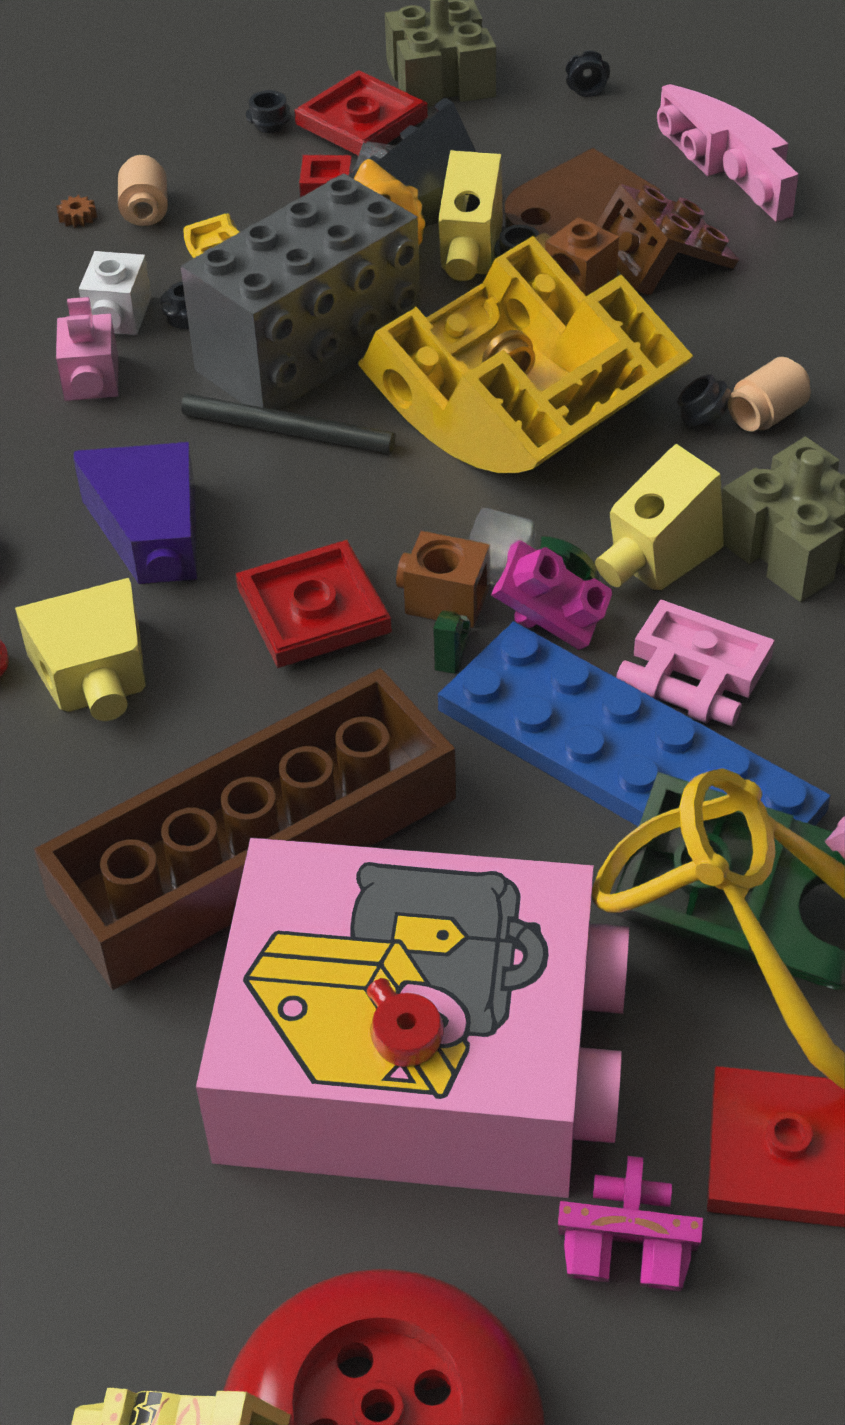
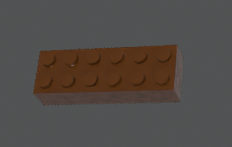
M379 668L34 848L46 896L113 991L232 924L250 838L371 847L456 799L455 748L391 678Z

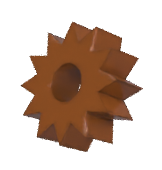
M79 194L75 198L69 196L68 200H61V204L56 205L59 223H65V227L73 225L74 228L78 225L85 227V223H93L92 218L97 217L94 200H89L88 196L83 198Z

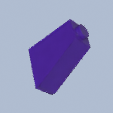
M189 442L74 451V463L82 501L137 583L145 584L197 579L195 483Z

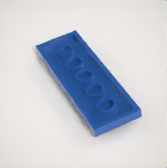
M514 621L438 693V711L639 827L658 772L690 782L695 776L724 768L739 774L745 780L755 782L762 790L761 801L765 807L793 815L796 820L816 826L828 811L830 794ZM714 786L710 787V789L727 794L722 789L716 788Z

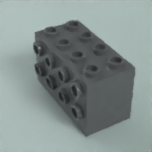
M343 173L181 265L195 371L242 404L280 410L362 359L377 330L415 307L420 310L418 217Z

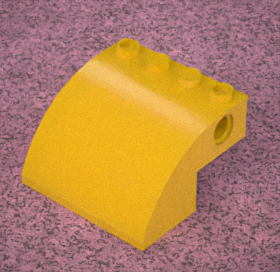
M532 236L497 257L482 284L443 308L425 317L415 307L377 330L364 358L359 361L358 365L398 412L436 446L451 456L476 468L496 473H520L534 469L687 365L693 358V355L622 274L590 295L585 296L535 237ZM509 330L524 332L532 341L535 353V363L529 374L526 375L504 349L482 363L483 354L490 341L497 335Z

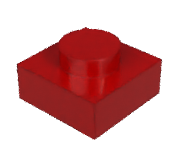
M303 155L299 180L300 198L343 173L350 175L352 173L351 155Z

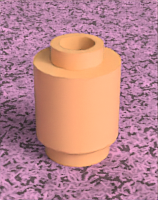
M147 155L131 157L122 165L118 173V209L122 217L134 225L150 226L156 224L163 219L168 209L166 172L154 158Z
M787 357L775 358L735 385L734 392L731 393L728 400V409L733 420L746 431L753 432L757 429H769L809 401L811 394L809 376L806 370Z

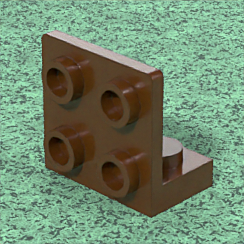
M620 184L595 224L619 236L617 269L637 292L652 294L678 252L734 269L739 262V258L727 246L729 243L728 237L718 229L708 225L702 219L705 213L698 205L682 197L677 202L669 200L662 193L649 186L644 185L641 190Z

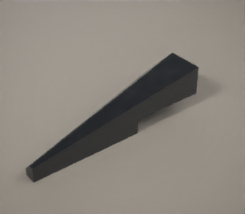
M447 98L440 100L434 105L437 112L417 128L409 125L400 133L402 141L382 158L374 155L369 158L400 180L404 185L418 189V200L422 203L421 214L425 220V227L439 222V212L450 150L476 152L454 103ZM359 167L348 176L354 179ZM465 194L469 195L466 212L476 210L480 205L479 198L473 194Z

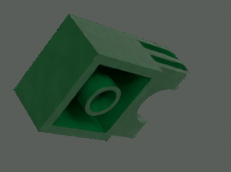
M658 772L639 826L655 816L679 808L684 788L689 782ZM709 788L706 791L704 801L727 794ZM766 807L768 815L775 819V821L845 865V859L838 851H832L825 843L833 831L796 820L793 815ZM736 811L729 815L703 821L713 851L727 860L730 871L744 876L750 869L753 846L752 835L743 812ZM681 827L653 838L630 857L625 864L615 894L637 887L693 861L688 853ZM774 838L776 853L772 872L762 885L749 889L744 897L745 901L793 977L833 990L845 989V951L818 939L810 933L803 924L799 912L800 904L805 895L816 886L826 883ZM699 880L637 908L616 913L618 917L758 964L724 890L706 885Z

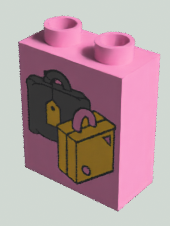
M250 838L196 1084L212 1164L569 1198L573 1140L615 1143L619 1102L621 1051L580 1047L583 1010L623 1014L626 986L629 926L590 923L594 865ZM380 978L388 979L396 994H419L429 999L437 1007L443 1020L444 1034L439 1049L428 1061L416 1066L403 1067L391 1064L379 1055L370 1036L371 1021L377 1009L373 1000L367 995V988L372 982Z

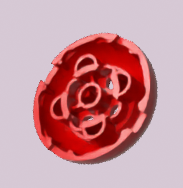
M372 1269L337 1275L300 1291L282 1303L267 1316L245 1343L229 1372L223 1391L248 1392L291 1414L288 1425H545L542 1399L535 1375L526 1355L504 1323L485 1305L458 1287L432 1276L397 1269ZM353 1357L367 1358L373 1364L367 1374L357 1378L344 1375L338 1367L341 1363ZM417 1385L425 1390L443 1386L451 1390L450 1395L443 1403L434 1406L422 1403L415 1395ZM378 1414L391 1415L388 1419L381 1422L367 1419L375 1418Z

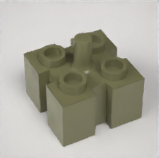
M430 0V12L426 13L424 8L416 5L402 7L399 11L385 12L387 64L394 81L398 80V89L427 103V107L434 106L442 98L458 96L460 102L496 97V45L488 29L482 28V16L474 0Z
M806 436L774 455L771 470L755 467L724 486L721 494L724 546L748 564L758 558L768 563L766 577L800 603L834 581L838 562L845 566V474L841 475L838 473L840 462L838 458Z

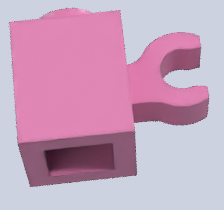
M89 297L67 299L69 316L57 318L56 361L64 400L118 397V351L111 314L92 315Z

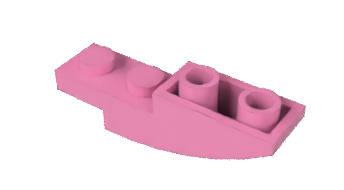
M672 84L662 86L661 106L657 112V122L662 134L667 136L707 176L724 171L775 222L793 217L799 174L786 163L788 143L754 117L725 102Z

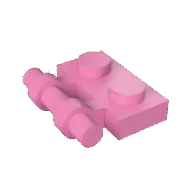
M660 599L635 638L634 656L649 662L646 667L624 660L619 667L616 678L658 701L660 699L688 710V717L705 724L713 719L733 727L739 717L742 704L721 695L724 690H728L749 698L772 658L775 640ZM674 670L701 681L696 687L672 678L670 675Z

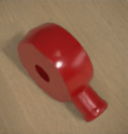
M380 978L372 982L367 988V995L373 1000L377 1009L371 1021L370 1036L379 1055L389 1063L403 1067L416 1066L428 1061L439 1049L444 1034L443 1020L437 1007L429 999L419 994H396L388 979Z

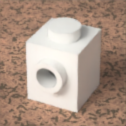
M94 251L79 287L80 298H90L92 315L111 314L115 334H138L151 299L146 258L143 254Z

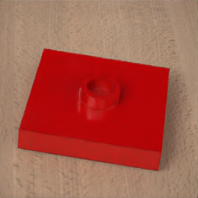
M360 70L295 109L296 125L362 158H366L400 136V133L409 125L415 126L428 118L426 102Z
M348 540L236 573L237 588L277 668L392 632L391 617Z
M715 1066L712 1092L707 1212L845 1227V1089L838 1087L829 1078Z

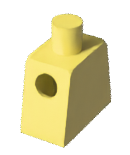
M450 150L438 223L441 267L455 280L467 281L472 279L476 273L487 274L495 260V243L500 238L503 227L501 154ZM465 194H473L479 198L480 205L476 210L466 212L469 195Z
M678 444L670 448L613 505L610 512L613 546L595 561L596 568L604 580L614 587H620L634 575L651 589L662 590L719 551L724 546L720 473Z
M129 578L15 608L27 656L60 710L70 712L89 706L91 715L95 719L110 721L120 717L126 711L128 706L126 696L141 692L146 686L139 623Z

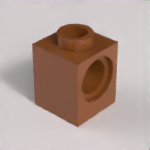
M577 217L545 241V250L585 296L590 295L617 277L619 236L596 226L594 223Z
M421 531L411 554L405 552L402 554L397 569L396 585L398 588L404 589L405 614L437 620L442 610L454 611L459 615L467 616L471 622V627L474 628L490 588V544Z

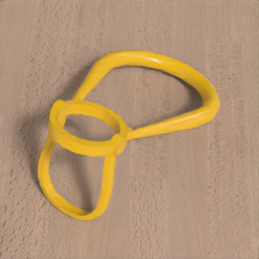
M724 768L695 776L684 788L679 808L667 811L644 822L622 839L610 852L593 884V903L599 909L608 913H620L652 902L698 880L706 885L724 890L788 1028L810 1063L838 1087L845 1089V1052L833 1043L744 898L750 888L762 885L772 872L776 853L774 838L844 900L845 865L769 816L766 807L761 801L762 790L755 782L745 780L739 774ZM711 786L722 789L727 793L725 796L704 801L706 791ZM736 811L743 812L752 835L753 846L750 869L744 876L730 871L727 860L713 851L703 821L729 815ZM681 827L688 853L693 861L637 887L620 893L610 894L615 879L634 853L653 838Z

